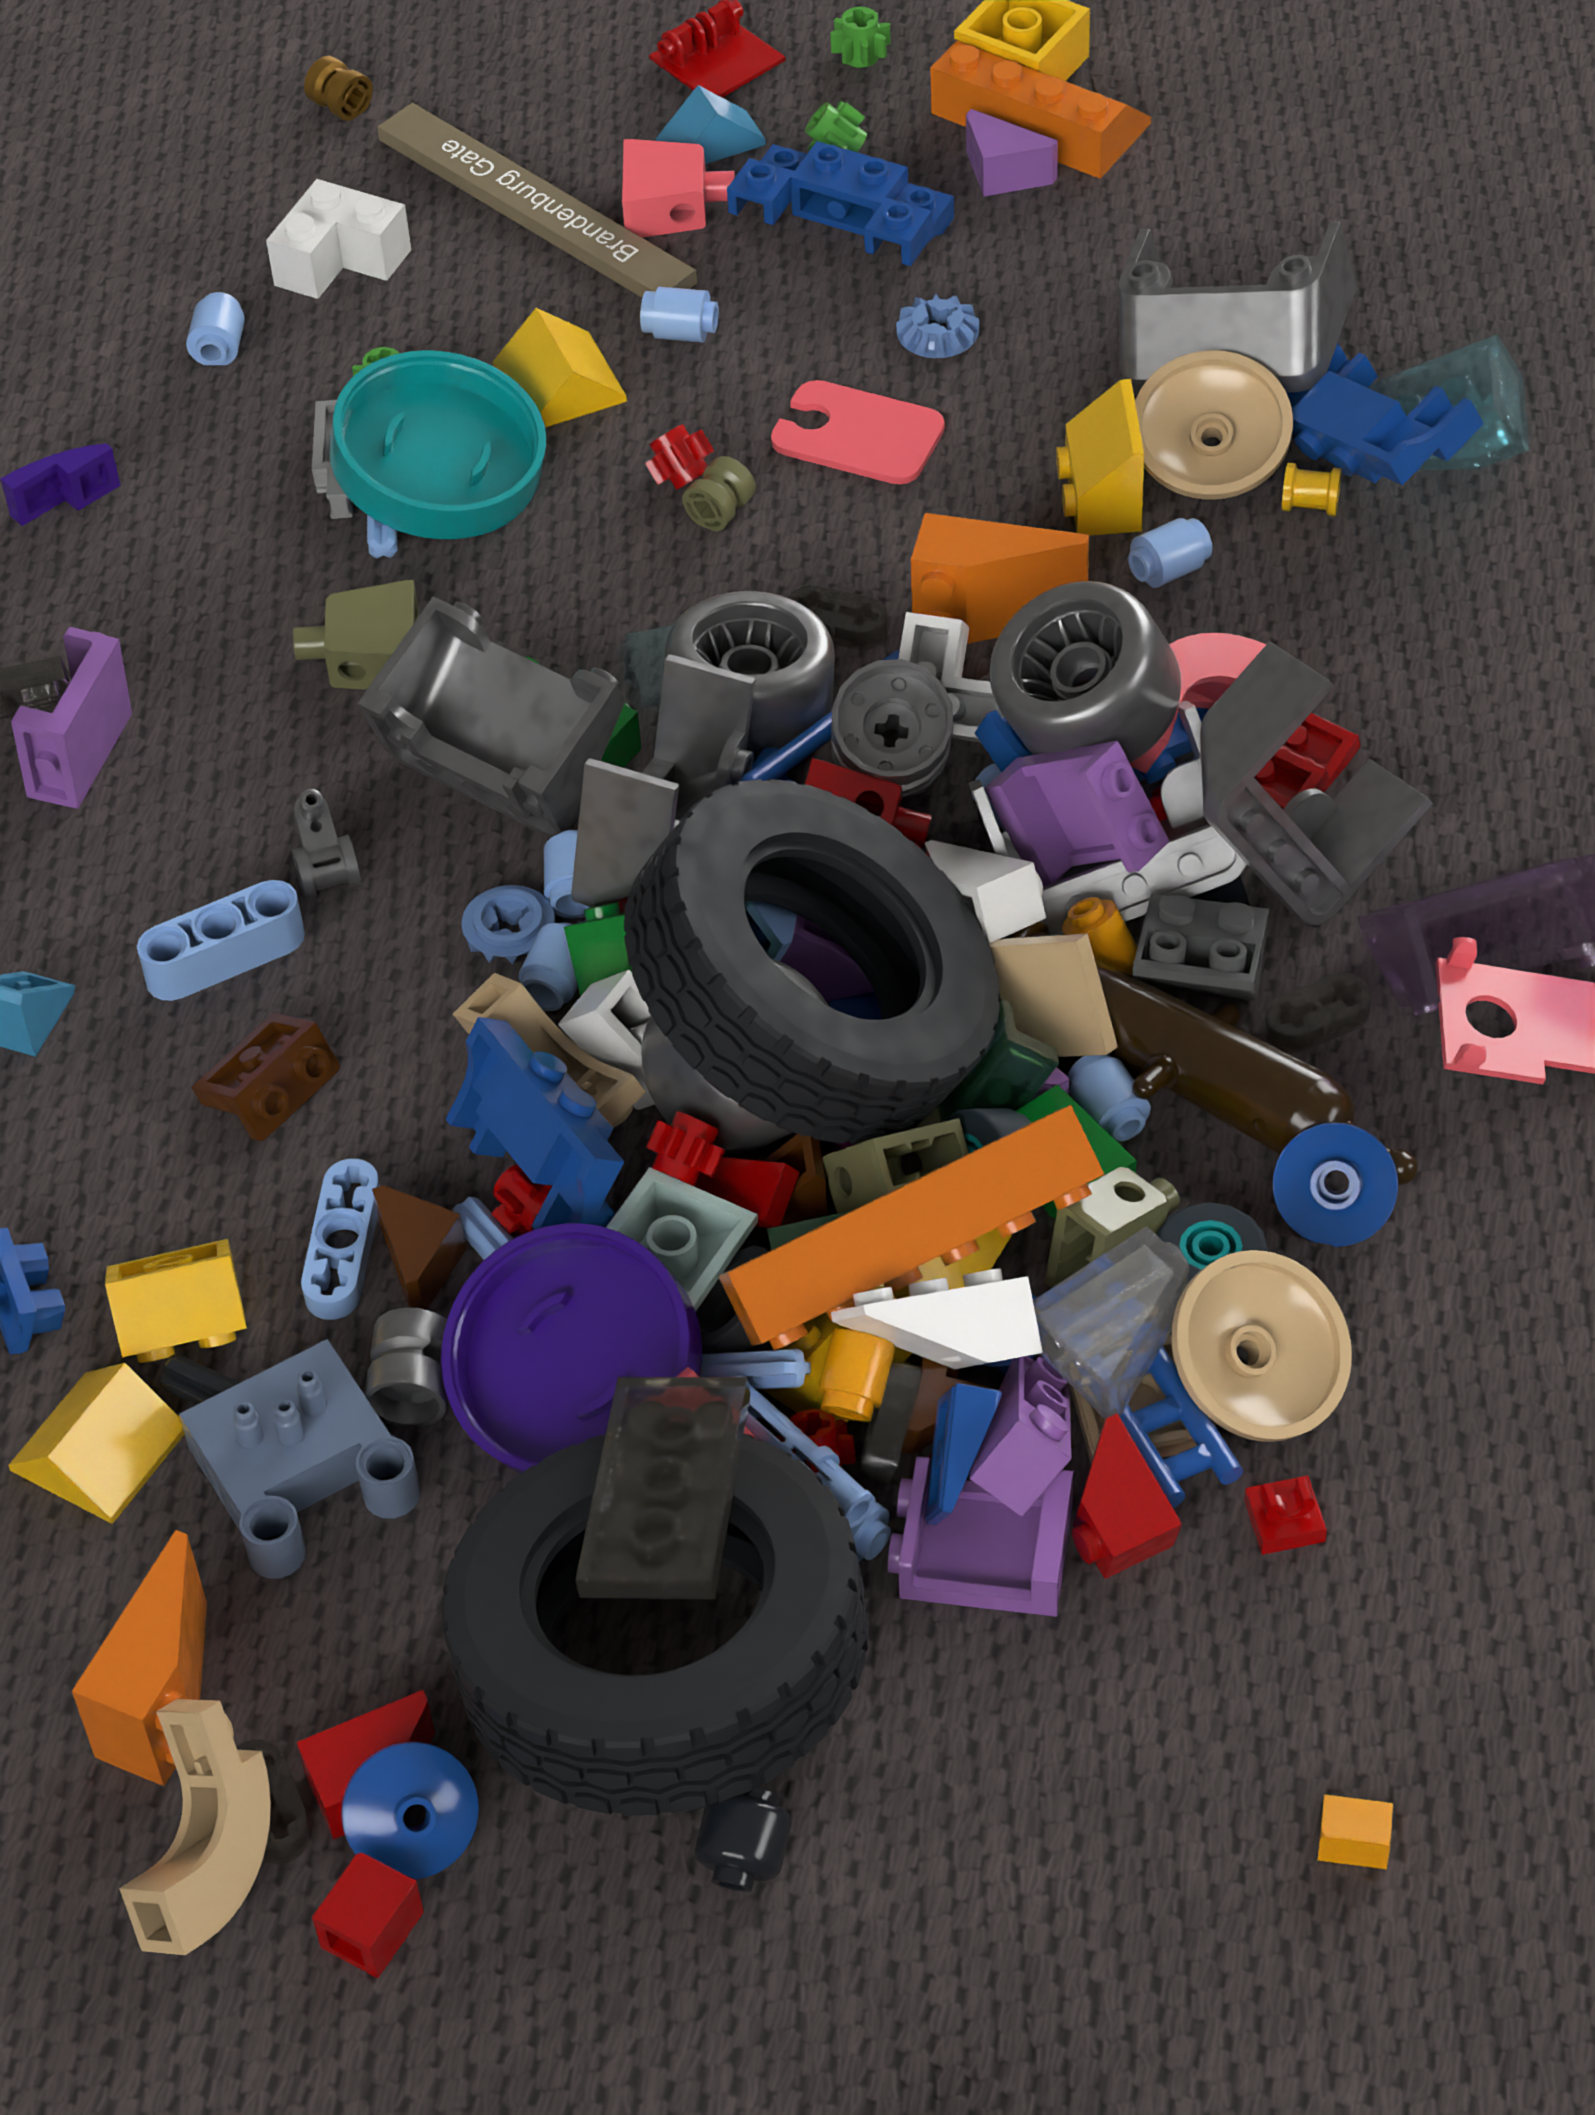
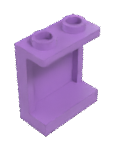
M69 627L63 639L71 681L54 711L49 713L20 705L11 720L26 796L78 809L132 715L119 639L106 636L100 632H89Z
M1118 741L1077 747L1062 752L1018 757L984 788L1021 860L1034 862L1035 870L1043 886L1055 883L1066 871L1076 865L1121 859L1127 872L1140 871L1170 842Z
M917 1456L913 1479L902 1478L899 1487L897 1517L906 1518L904 1534L892 1533L888 1555V1573L899 1574L900 1599L1057 1617L1073 1505V1471L1062 1470L1022 1517L975 1482L965 1481L952 1513L935 1526L926 1524L927 1520H924L930 1474V1458Z

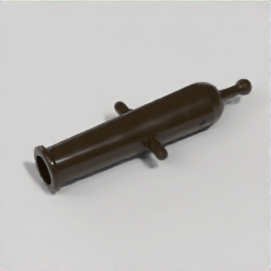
M1039 921L1012 933L1007 939L1052 935L1049 934L1048 926ZM1094 957L1118 1045L1109 1054L1141 1073L1132 1083V1092L1137 1098L1145 1100L1152 1097L1161 1088L1168 1089L1279 1155L1295 1136L1310 1127L1334 1122L1356 1126L1354 1124L1355 1104L1348 1092L1329 1074L1235 1028L1234 1026L1240 1019L1239 1010L1236 1006L1224 1004L1212 1014H1207ZM1385 1146L1394 1161L1398 1175V1185H1404L1412 1181L1417 1175L1418 1163L1416 1158L1407 1150H1391Z

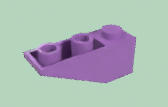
M1029 1356L1012 1359L999 1389L1002 1395L970 1470V1479L1021 1517L1071 1460L1070 1387L1067 1385L1068 1380L1063 1372L1053 1363L1042 1357H1038L1036 1361Z

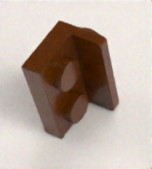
M273 1012L191 1088L203 1106L237 1114L250 1137L257 1141H264L339 1071L340 1064L316 1022Z

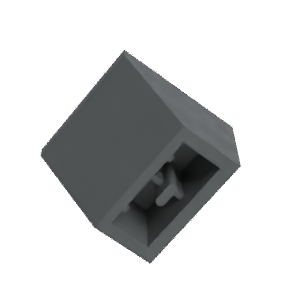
M1151 893L1133 964L1132 975L1153 987L1256 1001L1265 960L1269 909L1252 907L1238 902L1222 903L1192 899L1178 894L1163 895Z

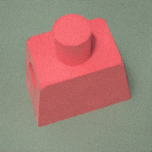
M624 139L622 183L624 228L641 238L703 229L706 227V202H728L727 187L735 178V171L706 172L704 148L699 144Z

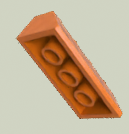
M956 41L930 67L931 114L966 127V114L970 109L1055 139L1058 141V163L1100 179L1151 124V116L1127 104L960 41Z

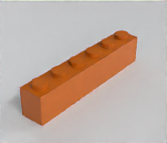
M1069 1105L718 1277L751 1345L762 1344L769 1340L775 1351L808 1335L809 1333L804 1325L805 1322L825 1312L832 1322L831 1312L855 1307L853 1294L870 1291L884 1284L885 1288L892 1287V1292L900 1290L923 1278L918 1266L941 1256L945 1266L961 1260L980 1250L975 1238L997 1228L1001 1238L1009 1236L1035 1223L1036 1220L1031 1211L1052 1200L1057 1210L1070 1206L1090 1196L1092 1192L1087 1183L1105 1174L1072 1106Z

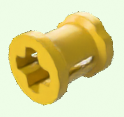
M1288 462L1283 485L1282 511L1290 512L1293 507L1326 510L1327 516L1336 517L1342 468L1333 467L1331 472L1298 469L1296 463Z

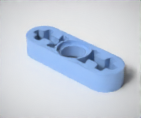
M361 1159L341 1160L332 1165L323 1178L301 1278V1287L306 1307L314 1316L321 1319L335 1320L345 1317L357 1307L360 1301L377 1221L372 1188L380 1186L375 1168L367 1161ZM351 1183H360L362 1186L356 1187L354 1191L353 1209L346 1208L343 1192L349 1190ZM338 1230H351L359 1235L357 1240L346 1248H332L325 1243L328 1236ZM330 1267L338 1269L340 1286L334 1288L332 1295H322L321 1291L327 1290L331 1278Z

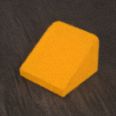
M1324 1794L1317 1861L1387 1869L1391 1842L1393 1803Z

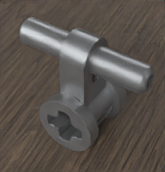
M315 789L305 790L294 806V820L302 847L292 849L297 876L305 900L317 897L316 891L344 883H348L350 888L362 885L349 835L337 838L327 802L319 791Z

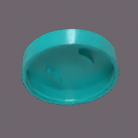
M434 350L410 351L394 354L369 364L355 374L344 386L334 408L329 456L334 476L341 489L359 509L374 520L413 536L431 539H462L483 535L508 524L529 504L540 481L546 449V431L541 413L529 394L516 381L499 369L462 354Z

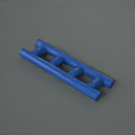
M1119 1279L1110 1280L1101 1287L1099 1294L1106 1305L1076 1318L1072 1317L1063 1303L1052 1304L1044 1311L1043 1318L1103 1414L1108 1418L1118 1413L1173 1508L1181 1504L1185 1499V1493L1180 1487L1179 1481L1212 1468L1223 1485L1231 1484L1241 1477L1243 1468L1212 1420L1198 1408L1189 1396L1179 1377L1176 1365ZM1121 1327L1136 1351L1103 1365L1087 1340ZM1150 1373L1166 1398L1133 1412L1117 1386ZM1181 1420L1197 1446L1163 1460L1147 1434Z

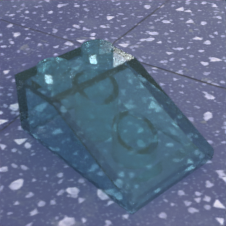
M1498 334L1373 382L1368 387L1373 391L1398 401L1406 416L1435 386L1444 390L1453 406H1456L1463 398L1472 401L1484 424L1448 462L1431 455L1418 470L1480 469L1530 450L1523 376Z

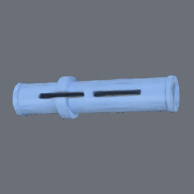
M735 1376L720 1388L717 1393L719 1399L752 1432L756 1440H763L791 1454L793 1460L798 1459L803 1464H805L803 1460H808L823 1476L831 1481L830 1484H826L822 1480V1483L830 1488L844 1510V1515L849 1521L850 1528L857 1526L866 1519L872 1511L876 1499L873 1494L862 1488L839 1466L840 1460L834 1451L827 1446L818 1447L786 1415L781 1413L763 1395L756 1391L744 1376ZM762 1418L779 1435H781L785 1439V1441L780 1442L771 1432H769L758 1421V1419Z

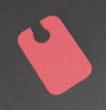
M814 380L802 384L797 389L790 401V408L802 411H820L829 417V421L817 429H804L793 421L780 418L772 430L771 443L778 453L892 484H906L914 481L922 472L943 435L945 421L938 411L931 408L826 381Z

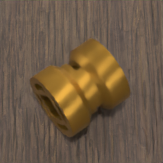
M323 56L315 61L309 68L304 81V92L309 100L322 107H328L332 114L345 121H351L362 114L368 108L372 99L373 87L370 79L358 71L349 70L345 63L332 56Z

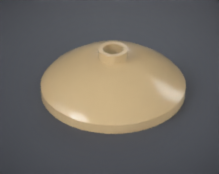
M1207 350L1180 356L1154 372L1144 383L1135 400L1144 449V468L1157 482L1184 496L1216 500L1246 493L1273 475L1283 462L1290 447L1293 433V414L1285 389L1267 368L1251 358L1237 353ZM1207 438H1216L1221 443L1217 446H1206L1203 441Z
M1258 1250L1240 1251L1219 1258L1204 1267L1191 1279L1179 1298L1174 1312L1171 1336L1175 1365L1191 1399L1217 1425L1237 1436L1262 1442L1283 1441L1312 1430L1327 1419L1335 1410L1343 1397L1350 1377L1352 1350L1349 1330L1344 1315L1332 1293L1306 1267L1286 1256L1273 1252ZM1237 1346L1242 1347L1248 1355L1247 1365L1239 1359Z

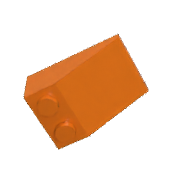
M925 513L911 556L912 613L963 620L970 627L967 644L998 638L1009 620L1025 604L1038 595L1064 584L1088 581L1089 535Z
M175 1530L72 1690L94 1757L162 1786H165L176 1766L156 1711L176 1699L200 1700L207 1600L188 1535L178 1530Z

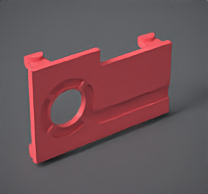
M1467 937L1453 938V947L1447 959L1438 957L1435 962L1443 1069L1542 1085L1546 1080L1545 1066L1595 1074L1594 982L1476 964L1474 961L1478 952L1477 941ZM1475 1001H1488L1499 1005L1511 1016L1514 1023V1032L1504 1038H1492L1481 1034L1468 1022L1465 1013L1466 1007Z

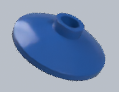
M1324 1123L1302 1131L1284 1148L1274 1169L1273 1194L1281 1216L1297 1234L1314 1243L1329 1244L1335 1247L1348 1246L1368 1239L1386 1223L1397 1200L1398 1175L1390 1153L1375 1136L1351 1124ZM1338 1170L1345 1173L1349 1179L1348 1188L1339 1192L1330 1189L1326 1183V1176L1329 1172Z
M411 1741L393 1744L369 1756L352 1775L342 1800L341 1820L343 1831L355 1855L364 1853L414 1880L426 1878L450 1866L469 1845L478 1820V1796L474 1782L466 1768L446 1750L424 1742ZM415 1804L425 1806L426 1817L419 1826L407 1827L404 1825L403 1815L408 1807Z

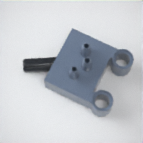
M328 1339L241 1383L183 1356L170 1358L166 1362L164 1372L160 1378V1384L165 1390L197 1404L179 1414L188 1448L240 1530L250 1566L258 1575L266 1578H282L291 1575L299 1569L305 1560L306 1547L297 1512L357 1481L360 1483L366 1508L373 1515L381 1518L404 1516L414 1509L419 1501L420 1485L410 1446L403 1440L390 1435ZM388 1476H396L393 1479L381 1480L382 1478ZM275 1535H282V1536H280L279 1538L274 1539V1540H271V1541L265 1540V1539H267L268 1537H272V1536H275Z

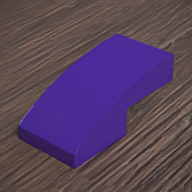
M106 443L84 446L53 454L0 478L9 514L21 526L64 501L79 511L121 486L113 450Z

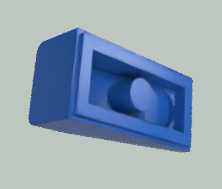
M956 1383L938 1399L924 1520H927L926 1524L936 1526L952 1513L996 1412L1002 1395L1001 1391Z

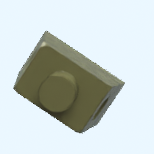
M404 580L330 594L325 602V625L293 628V645L296 660L326 659L329 681L332 687L367 690L419 617L414 580Z
M957 1118L870 1139L825 1155L823 1166L826 1173V1195L834 1203L836 1212L852 1211L969 1154L960 1119ZM915 1152L921 1160L922 1172L905 1175L901 1167L902 1157L905 1154Z
M1119 1167L1088 1184L1092 1192L1090 1196L1061 1210H1057L1044 1283L1085 1314L1104 1306L1105 1302L1101 1298L1099 1291L1106 1282L1119 1279L1124 1287H1126L1153 1263L1157 1232L1166 1221L1167 1216L1178 1209L1180 1205L1176 1189L1167 1180L1156 1178L1148 1183L1129 1168Z

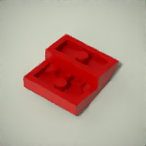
M1310 713L1254 778L1283 810L1293 797L1304 790L1318 789L1324 793L1361 747L1359 735Z

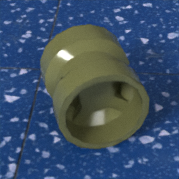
M720 456L715 458L705 469L703 479H698L689 486L682 496V503L685 511L695 523L717 532L723 530L733 519L735 509L744 507L756 492V483L752 474L743 464L731 457Z

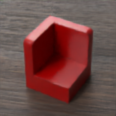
M358 1853L316 1910L312 1919L320 1948L379 1978L424 1913L416 1880L364 1853Z

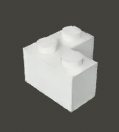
M319 179L314 181L266 240L274 286L317 299L342 268L387 281L411 251L405 204Z
M906 612L899 659L925 667L942 682L953 707L952 738L980 742L975 735V731L986 714L997 710L1001 718L1005 717L996 704L990 682L962 678L970 627L963 620Z
M628 969L592 983L558 1025L580 1049L592 1057L634 1075L646 1091L633 1105L635 1109L640 1110L655 1105L645 1082L641 1058L643 1035L651 1015L648 1012L646 1002L640 996L632 972Z

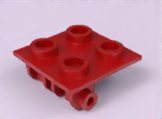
M720 0L715 6L708 9V13L701 11L695 15V18H689L673 30L664 32L661 40L657 42L658 50L649 55L651 61L693 91L699 85L720 97L728 95L786 61L784 55L740 25L739 18L743 16L744 11L738 0Z

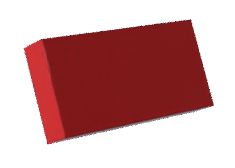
M722 1157L714 1177L712 1178L700 1173L694 1187L758 1214V1223L755 1227L773 1228L781 1225L800 1172L786 1163Z

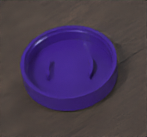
M577 1223L552 1225L527 1232L507 1242L488 1256L470 1275L457 1295L447 1318L441 1349L444 1387L451 1408L462 1428L485 1452L520 1474L532 1465L536 1466L543 1462L544 1458L573 1444L576 1446L586 1442V1439L617 1430L622 1432L631 1430L633 1427L651 1426L639 1409L687 1367L700 1377L702 1365V1338L698 1318L689 1295L675 1275L648 1249L634 1239L602 1226Z

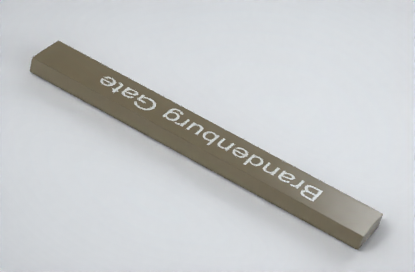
M413 102L377 126L381 142L642 298L645 291L656 292L658 287L691 289L697 284L696 269Z

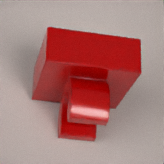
M1308 1475L1245 1488L1244 1502L1262 1555L1326 1541L1327 1529Z

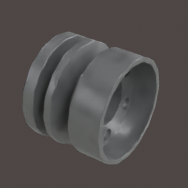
M903 659L877 660L857 669L840 687L832 707L831 746L832 758L835 764L900 785L902 787V800L926 791L942 774L950 753L953 734L952 702L942 682L925 667ZM888 729L898 731L895 747L884 746V737Z

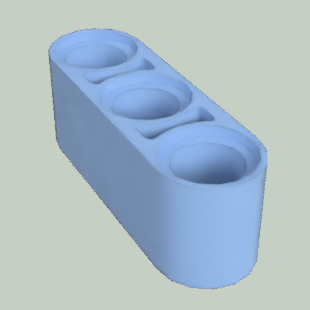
M281 880L260 882L145 931L138 940L137 950L148 991L153 997L161 1000L173 1001L181 999L296 950L303 942L305 936L296 890L289 883Z

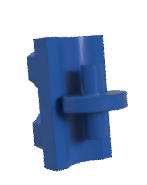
M0 1228V1329L9 1355L28 1351L32 1334L61 1329L65 1304L59 1289L30 1291L29 1289L31 1285L46 1284L49 1265L43 1243L14 1245L8 1228Z

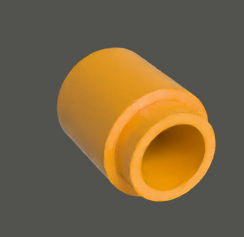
M1090 897L1073 905L1069 909L1068 917L1062 925L1063 934L1088 933L1095 958L1133 976V964L1138 946L1116 904L1112 900H1100L1097 897Z
M850 1328L833 1330L818 1392L823 1395L820 1408L840 1418L860 1422L871 1421L874 1408H880L882 1405L896 1346L881 1337Z

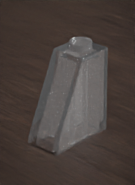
M1146 1226L1033 1300L1043 1352L1039 1354L1105 1420L1118 1413L1119 1417L1122 1415L1172 1331L1177 1303L1188 1284L1189 1265L1183 1253L1173 1243H1164Z

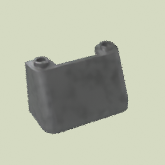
M433 596L357 703L381 745L400 763L550 838L563 831L570 830L580 813L584 765L589 758L601 761L624 706V698L620 691L621 684L611 674L596 667L592 668L591 671L579 669L572 679L562 676L490 641L481 626L484 622L483 618L473 608L461 602H456L452 606Z

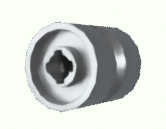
M399 1308L388 1311L378 1317L374 1325L370 1352L372 1363L367 1372L364 1395L382 1422L394 1426L424 1427L434 1424L444 1416L448 1398L443 1383L441 1349L447 1319L439 1314L420 1308Z

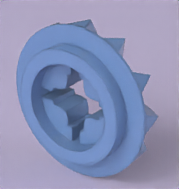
M935 293L932 300L926 301L915 297L912 307L901 308L899 321L896 322V332L898 340L908 351L927 358H947L966 351L975 343L979 334V318L975 317L973 305L960 304L957 295L944 300L939 299ZM929 320H935L937 323L929 324ZM947 322V329L939 324Z
M504 885L479 894L468 904L462 916V931L471 952H482L489 963L498 957H506L513 965L517 956L522 954L528 955L540 929L547 924L556 922L553 907H550V902L544 895L529 887ZM497 917L510 925L519 923L520 932L512 933L507 928L500 930Z

